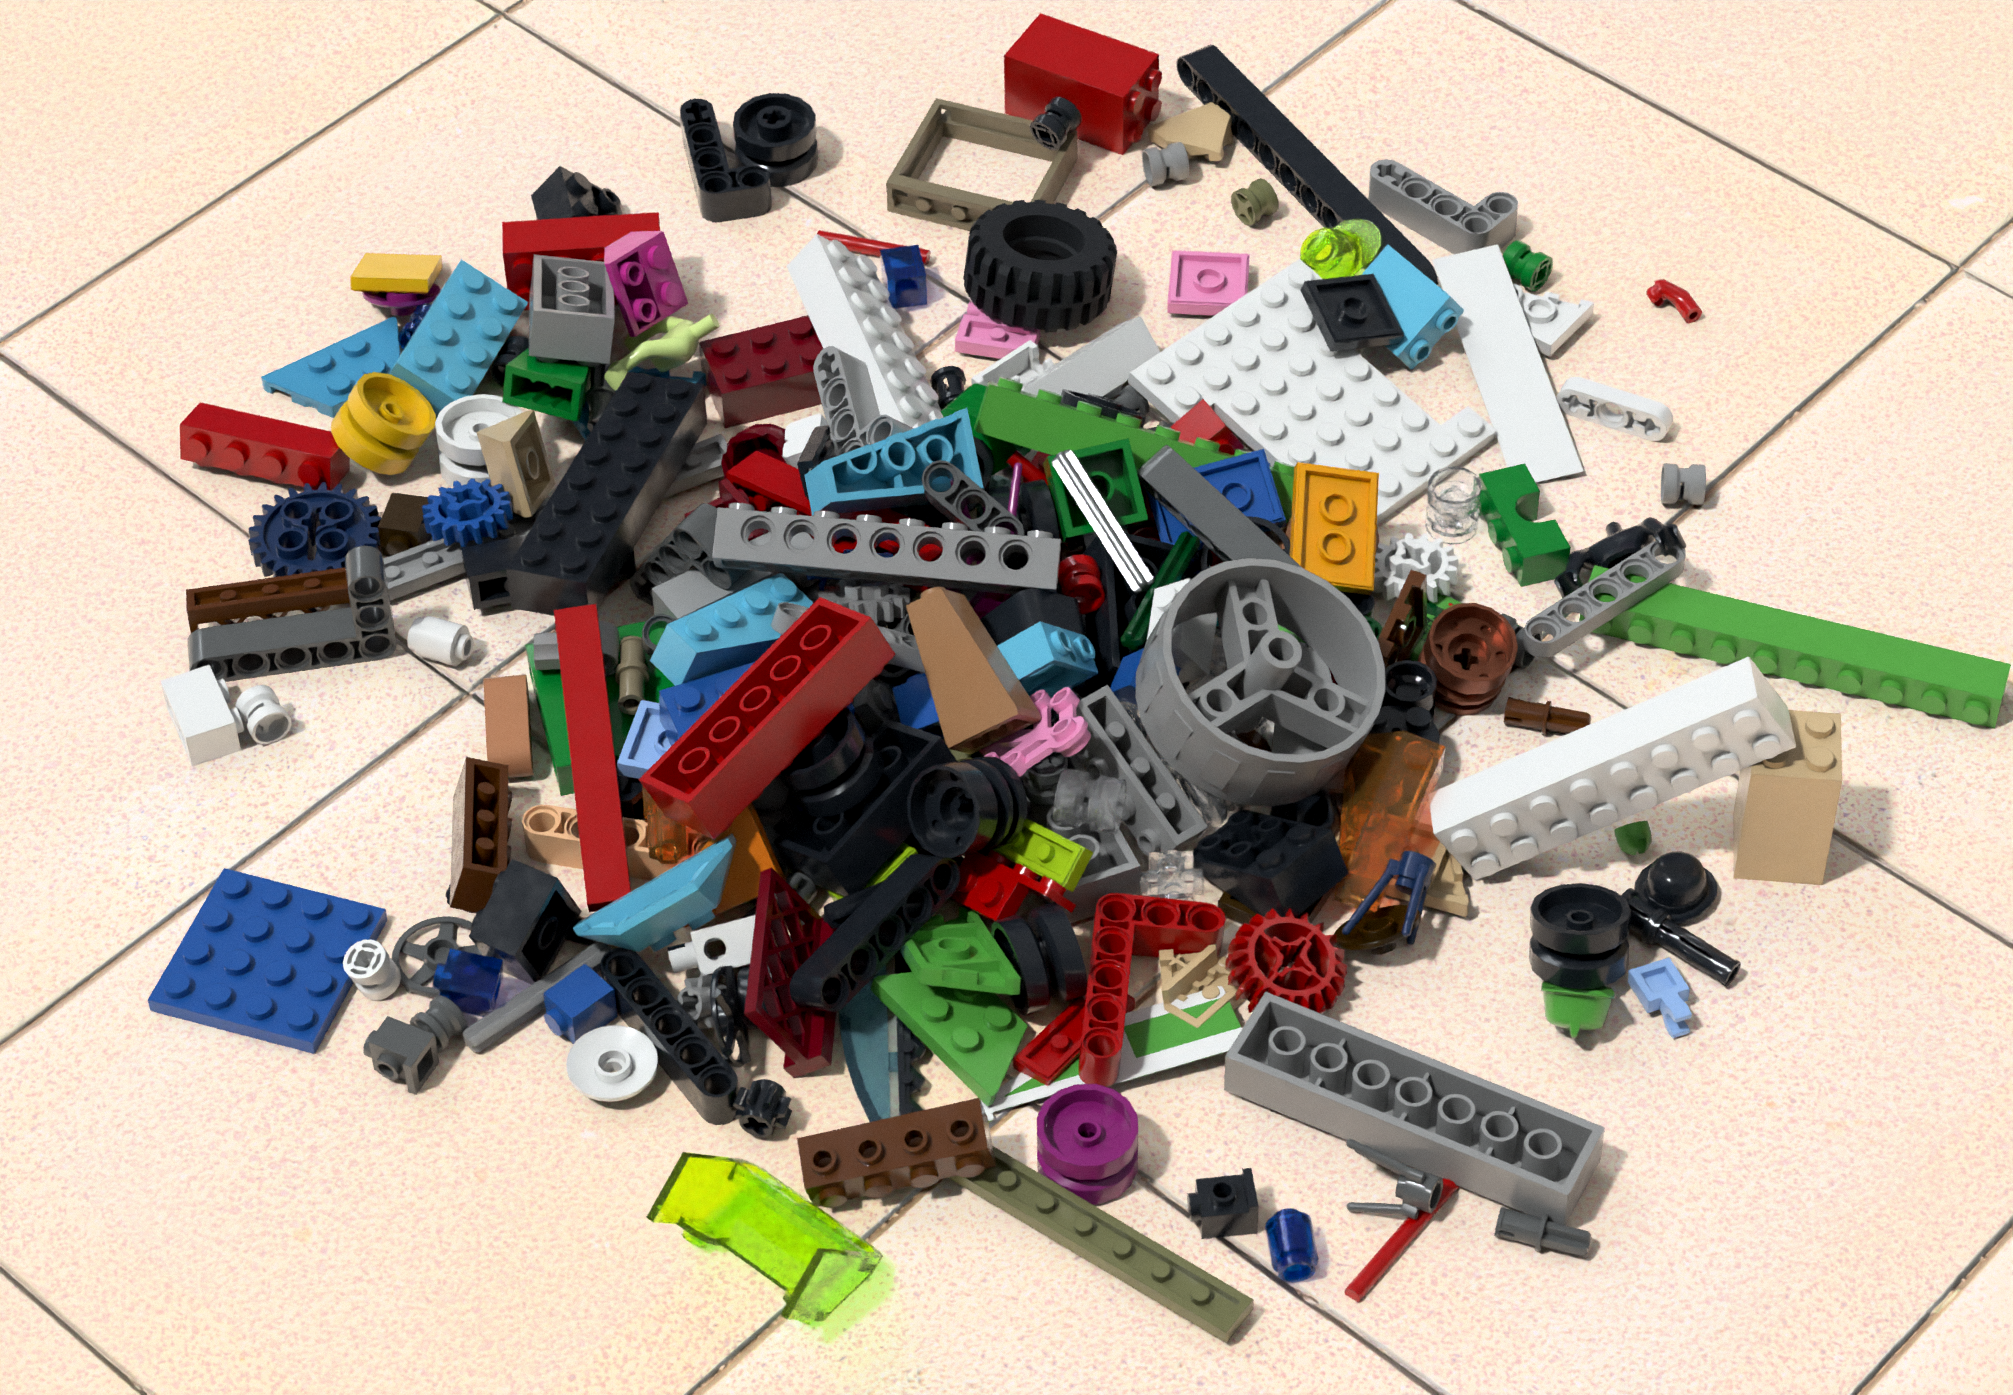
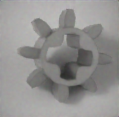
M713 974L685 979L686 988L682 989L679 995H677V1002L700 1030L714 1027L710 1004V985ZM718 984L717 988L727 997V986Z

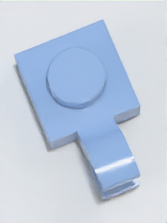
M1670 957L1628 970L1627 982L1646 1012L1651 1013L1660 1010L1665 1027L1672 1038L1689 1034L1690 1029L1684 1020L1692 1017V1013L1685 1003L1689 1000L1690 988Z

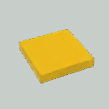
M365 253L350 276L351 290L427 294L442 270V255Z

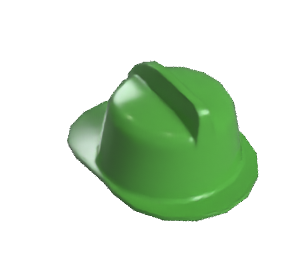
M1546 981L1541 986L1547 1022L1558 1027L1568 1028L1571 1038L1575 1039L1580 1030L1602 1028L1606 1022L1611 1002L1615 999L1614 990L1607 986L1573 989L1559 987Z

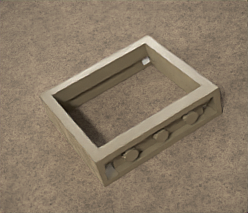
M936 98L886 182L887 211L970 231L973 223L987 210L992 211L995 206L1003 203L1007 205L1013 203L999 198L919 180L920 175L943 136L1051 161L1052 163L1030 202L1046 200L1045 203L1054 204L1078 160L1077 131L1067 133L1065 143L1058 150H1049L1039 144L1032 136L1029 126L1033 120Z

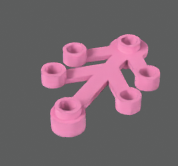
M1070 687L1059 690L1052 698L1044 689L1033 693L1030 698L1038 709L1041 720L1033 724V729L1020 730L979 750L981 754L987 757L999 758L1009 764L1020 777L1027 769L1053 752H1060L1063 757H1070L1082 750L1089 742L1091 733L1087 730L1088 723L1085 719L1076 714V707L1080 699ZM1052 708L1059 715V721L1053 727H1051Z

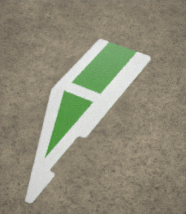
M1217 986L1220 994L1214 999L1204 998L1202 991L1186 995L1188 999L1184 1002L1176 999L1171 1004L1197 1019L1225 994V990L1222 986ZM1230 1001L1199 1028L1164 1010L1163 1002L1126 1013L1118 1079L1113 1085L1229 1051L1242 1030ZM1079 1058L1049 1086L1022 1072L1002 1085L991 1106L987 1107L981 1101L987 1114L988 1122L994 1119V1112L1051 1096L1058 1090L1075 1084H1085L1078 1074Z

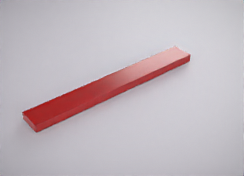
M590 604L554 610L586 900L589 912H596L632 890L597 605Z

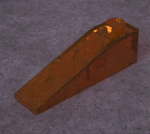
M1406 731L1368 734L1349 761L1344 774L1339 849L1349 874L1335 885L1334 900L1357 909L1384 874L1389 859L1400 861L1429 801L1428 794L1433 792L1442 773L1445 746ZM1391 881L1366 913L1376 916Z

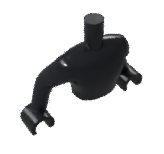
M1648 517L1638 525L1622 529L1618 522H1610L1606 526L1607 537H1604L1590 547L1573 551L1567 559L1565 571L1555 578L1554 583L1561 597L1564 598L1584 585L1579 577L1581 568L1593 570L1594 565L1610 569L1652 543L1654 539L1664 557L1668 556L1667 552L1670 548L1681 545L1682 549H1684L1687 544L1676 524L1665 526L1656 518Z

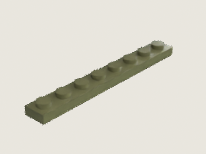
M994 1146L996 1167L985 1169L983 1173L974 1177L966 1178L958 1175L948 1177L1225 1343L1229 1341L1253 1311L1254 1299Z

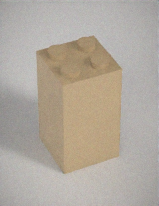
M1788 710L1796 747L1740 770L1733 811V878L1822 885L1842 785L1841 714Z

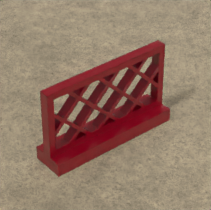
M771 867L760 872L744 1014L785 1053L783 1069L790 1076L796 1078L831 1065L836 1012L797 1006L790 996V981L797 969L837 929H831L829 924L825 923L823 918ZM770 928H771L772 931H773V934H774V937H775V940H776V943H777L778 947H777L776 944H775V941H774V938H773V935H772V933H771ZM779 952H780V954H781V956H782V959H783V962H784V965H785V968H786V970H787V973H788L789 978L787 977V974H786V971H785V969H784V966H783L782 960H781V958H780ZM767 964H768V967H769V969H770V972H771V975H772V978H773L774 983L772 982L771 976H770V974H769V971H768V968H767ZM775 988L777 989V992H778V994H779V997H780L782 1006H783V1008H784L785 1014L783 1013V1010H782V1007H781L780 1001H779V999H778V996H777V993H776ZM763 1000L765 1002L768 1013L762 1008Z

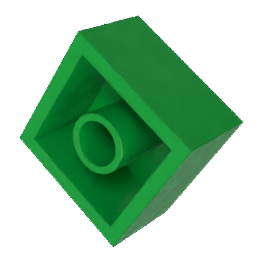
M1129 438L1073 450L1123 529L1143 526L1148 520ZM1056 455L1047 456L1043 466L1055 508L1062 544L1072 542L1083 536L1096 534L1052 466V460Z

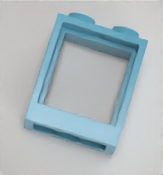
M1041 621L997 646L1029 697L1036 691L1044 689L1052 698L1059 690L1065 687L1072 689L1098 674L1094 662L1095 650L1085 635Z

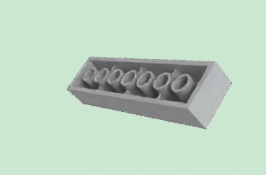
M1268 992L1264 993L1225 1056V1091L1345 1140L1353 1139L1401 1163L1441 1178L1449 1179L1457 1186L1528 1215L1543 1217L1544 1214L1549 1215L1550 1222L1562 1225L1567 1224L1601 1160L1605 1127Z

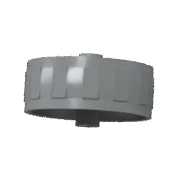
M1246 558L1222 562L1201 571L1186 583L1175 595L1148 637L1136 671L1135 697L1141 722L1152 744L1167 763L1190 783L1218 798L1253 806L1272 807L1295 803L1324 788L1337 776L1341 769L1344 770L1365 740L1380 712L1385 694V665L1379 642L1366 618L1351 600L1323 578L1301 567L1269 559ZM1217 613L1228 670L1187 695L1177 676L1171 652L1172 629L1180 623L1199 615ZM1278 625L1292 631L1310 645L1330 668L1338 685L1297 666L1302 657L1301 645L1290 633L1279 630ZM1262 718H1265L1328 749L1301 755L1272 753L1248 746L1227 735V733L1232 730L1243 733L1252 731L1258 726Z

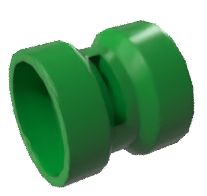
M1520 240L1513 241L1502 255L1511 280L1519 279L1523 287L1533 292L1543 287L1553 268L1552 257L1542 252H1532L1531 247Z

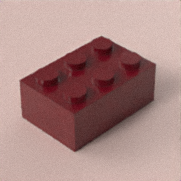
M808 315L699 342L701 371L706 373V387L725 429L822 405L813 367L818 354L823 350V346Z

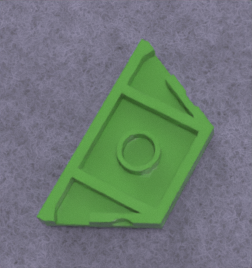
M964 906L959 907V917L944 922V916L940 914L932 916L899 950L919 984L1020 995L1019 975L978 913Z
M913 972L882 975L874 978L870 990L987 1107L991 1106L1011 1066L1014 1055L1022 1042L1028 1025L995 993L919 984Z

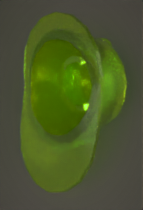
M1357 218L1343 221L1333 228H1320L1309 234L1303 241L1300 249V260L1322 279L1354 276L1377 256L1382 245L1381 233L1372 222Z

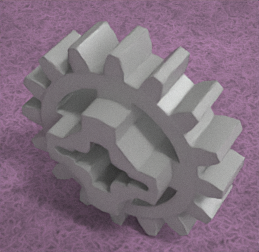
M841 579L839 583H836V587L826 586L824 591L818 592L819 597L871 617L875 624L880 627L889 625L890 622L894 621V618H904L905 614L908 613L906 605L911 603L910 588H903V584L890 585V583Z

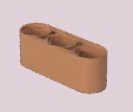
M527 675L484 678L487 761L508 765V778L533 776Z

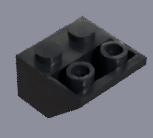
M559 166L531 195L537 220L622 214L620 199L612 190L608 188L602 189L589 182L583 174L579 172L573 173L562 166Z

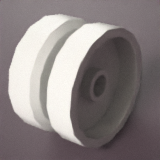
M480 394L465 396L450 402L439 412L435 421L439 447V465L442 478L451 487H453L454 481L465 485L470 478H475V481L479 483L486 479L490 480L476 432L523 413L518 406L502 403L503 397Z

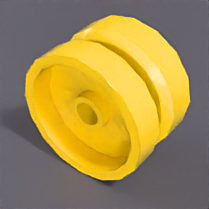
M372 372L364 374L357 381L348 395V400L341 406L332 420L331 433L342 451L362 467L380 474L395 475L403 473L419 452V447L422 446L435 428L436 414L430 402L422 393L406 381L390 374Z

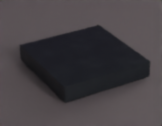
M1374 274L1305 281L1300 289L1330 352L1399 344L1404 336Z

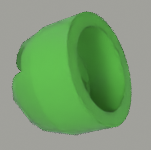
M1648 821L1626 824L1614 830L1620 849L1628 855H1636L1637 852L1643 854L1651 845L1652 834Z

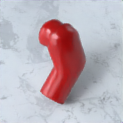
M1666 279L1654 281L1655 284L1646 291V295L1655 306H1661L1668 299L1687 323L1697 321L1702 315L1701 308L1690 293Z

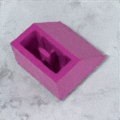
M664 231L630 232L605 247L604 265L630 337L638 336L667 316L689 304Z

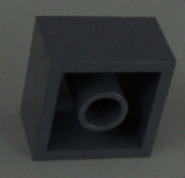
M512 859L507 869L500 872L493 884V894L485 908L479 910L475 915L469 937L493 968L532 985L547 975L582 911L557 877Z

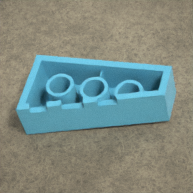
M968 409L956 411L944 418L932 420L917 428L897 433L882 441L865 445L821 462L804 475L812 516H814L815 511L847 513L930 505V502L925 497L922 475L929 464L939 460L948 461L979 487L983 488ZM945 476L937 477L932 481L930 487L937 492H945L951 488V479Z
M778 573L667 624L650 661L675 686L756 662L782 635L771 627L777 605L781 602H788L809 608L813 602L783 573Z

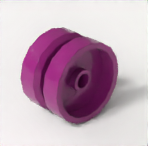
M1075 1084L1058 1090L1043 1103L1036 1117L1037 1172L1093 1205L1118 1198L1132 1185L1138 1172V1115L1130 1101L1116 1090L1098 1084Z

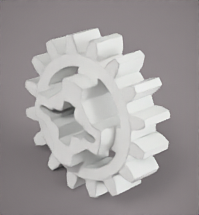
M1406 533L1405 539L1401 540L1392 536L1390 537L1389 546L1379 543L1375 556L1374 592L1383 591V597L1386 601L1394 597L1398 598L1410 570H1414L1427 575V599L1429 601L1437 602L1438 593L1448 596L1450 594V586H1457L1459 574L1458 556H1454L1453 546L1443 547L1442 538L1435 539L1433 542L1428 541V534L1423 533L1419 539H1414L1411 533Z

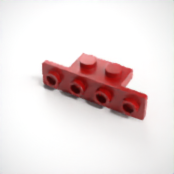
M990 850L987 856H985L986 851L962 856L964 860L959 867V886L950 897L954 902L994 922L1015 915L1028 892L1050 903L1055 902L1062 909L1070 913L1076 907L1074 903L1063 897L1067 890L1065 887L1046 876H1043L1041 881L1037 882L1040 876L1019 863H1016L1014 868L1011 869L1013 862L993 850Z

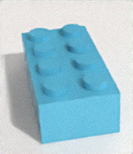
M461 259L389 374L406 381L419 390L430 402L437 419L439 412L450 402L474 394L528 302Z

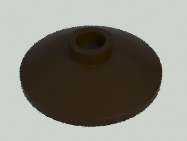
M1408 905L1386 906L1367 911L1349 935L1342 934V929L1348 922L1346 921L1334 933L1336 934V945L1347 950H1370L1373 955H1382L1393 951L1397 947L1396 942L1405 937L1402 935V929ZM1417 910L1416 918L1413 923L1411 932L1421 922V915L1419 910Z

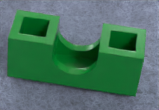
M1525 463L1480 473L1478 489L1473 493L1475 511L1479 516H1484L1488 524V533L1492 543H1498L1502 551L1505 568L1509 573H1514L1520 587L1554 580L1565 571L1571 549L1555 519L1545 522H1530L1537 520L1540 490Z

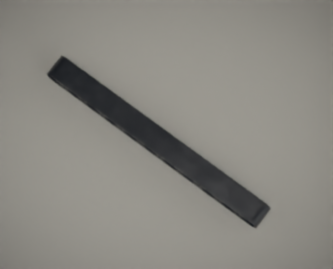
M1210 44L1177 59V71L1183 84L1203 105L1212 102L1231 116L1232 134L1365 270L1381 251L1389 245L1438 285L1437 274L1431 262L1215 45Z

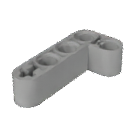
M1389 159L1378 160L1370 167L1368 200L1380 212L1452 254L1497 244L1499 249H1501L1515 237L1518 201L1512 194L1494 192L1473 206L1397 161Z
M828 346L818 354L813 367L814 376L827 425L830 427V437L834 443L835 455L839 456L865 445L882 441L897 433L914 429L886 414L880 415L868 367L865 362L834 346Z

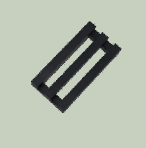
M829 425L814 428L797 462L807 500H809L804 475L809 472V468L813 469L821 462L837 456H831L835 448L833 440L827 441L831 433Z

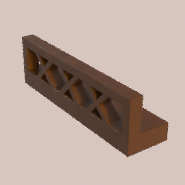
M345 567L186 589V611L191 633L200 629L199 624L217 622L220 625L242 623L247 617L253 616L270 619L284 617L289 611L295 610L313 613L327 611L331 605L349 603L351 607Z

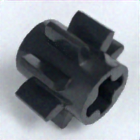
M768 1079L753 1081L750 1090L740 1087L733 1104L737 1108L734 1117L739 1119L741 1128L747 1133L757 1137H767L773 1135L776 1127L786 1129L792 1110L788 1108L791 1098L786 1097L785 1089L775 1081Z

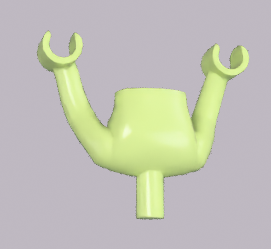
M710 314L694 323L687 319L667 316L636 337H630L628 333L624 343L630 353L609 366L608 371L604 375L605 380L613 390L617 391L628 371L647 359H650L660 372H666L685 364L694 355L699 339L720 327L717 318ZM666 333L659 340H649V338L656 334Z

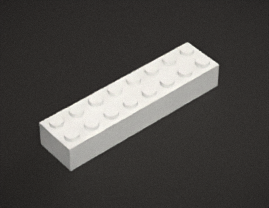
M816 234L786 267L823 349L828 346H834L866 363L880 415L886 414L912 428H917L935 419L944 418L937 402L939 397L934 389L930 387L925 377V367L917 360L913 352L914 344L904 333L900 324L902 319L897 311L893 309L888 299L890 296L889 291L878 278L876 264L864 254L858 256L850 252L838 240L829 241Z
M1746 657L1429 793L1433 833L1471 877L1477 881L1795 748L1796 744L1788 706L1751 658Z

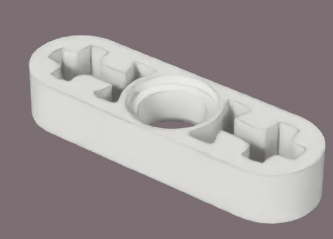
M1582 377L1568 378L1556 397L1560 409L1570 416L1649 441L1663 439L1673 422L1671 410L1659 401ZM1606 403L1619 406L1624 414L1613 413L1607 408Z

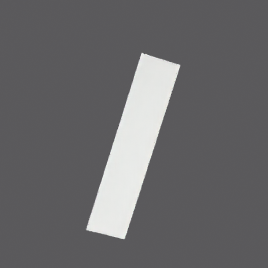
M1498 244L1432 259L1442 289L1464 309V312L1458 319L1456 328L1492 426L1497 430L1496 437L1507 467L1525 463L1535 483L1584 472Z

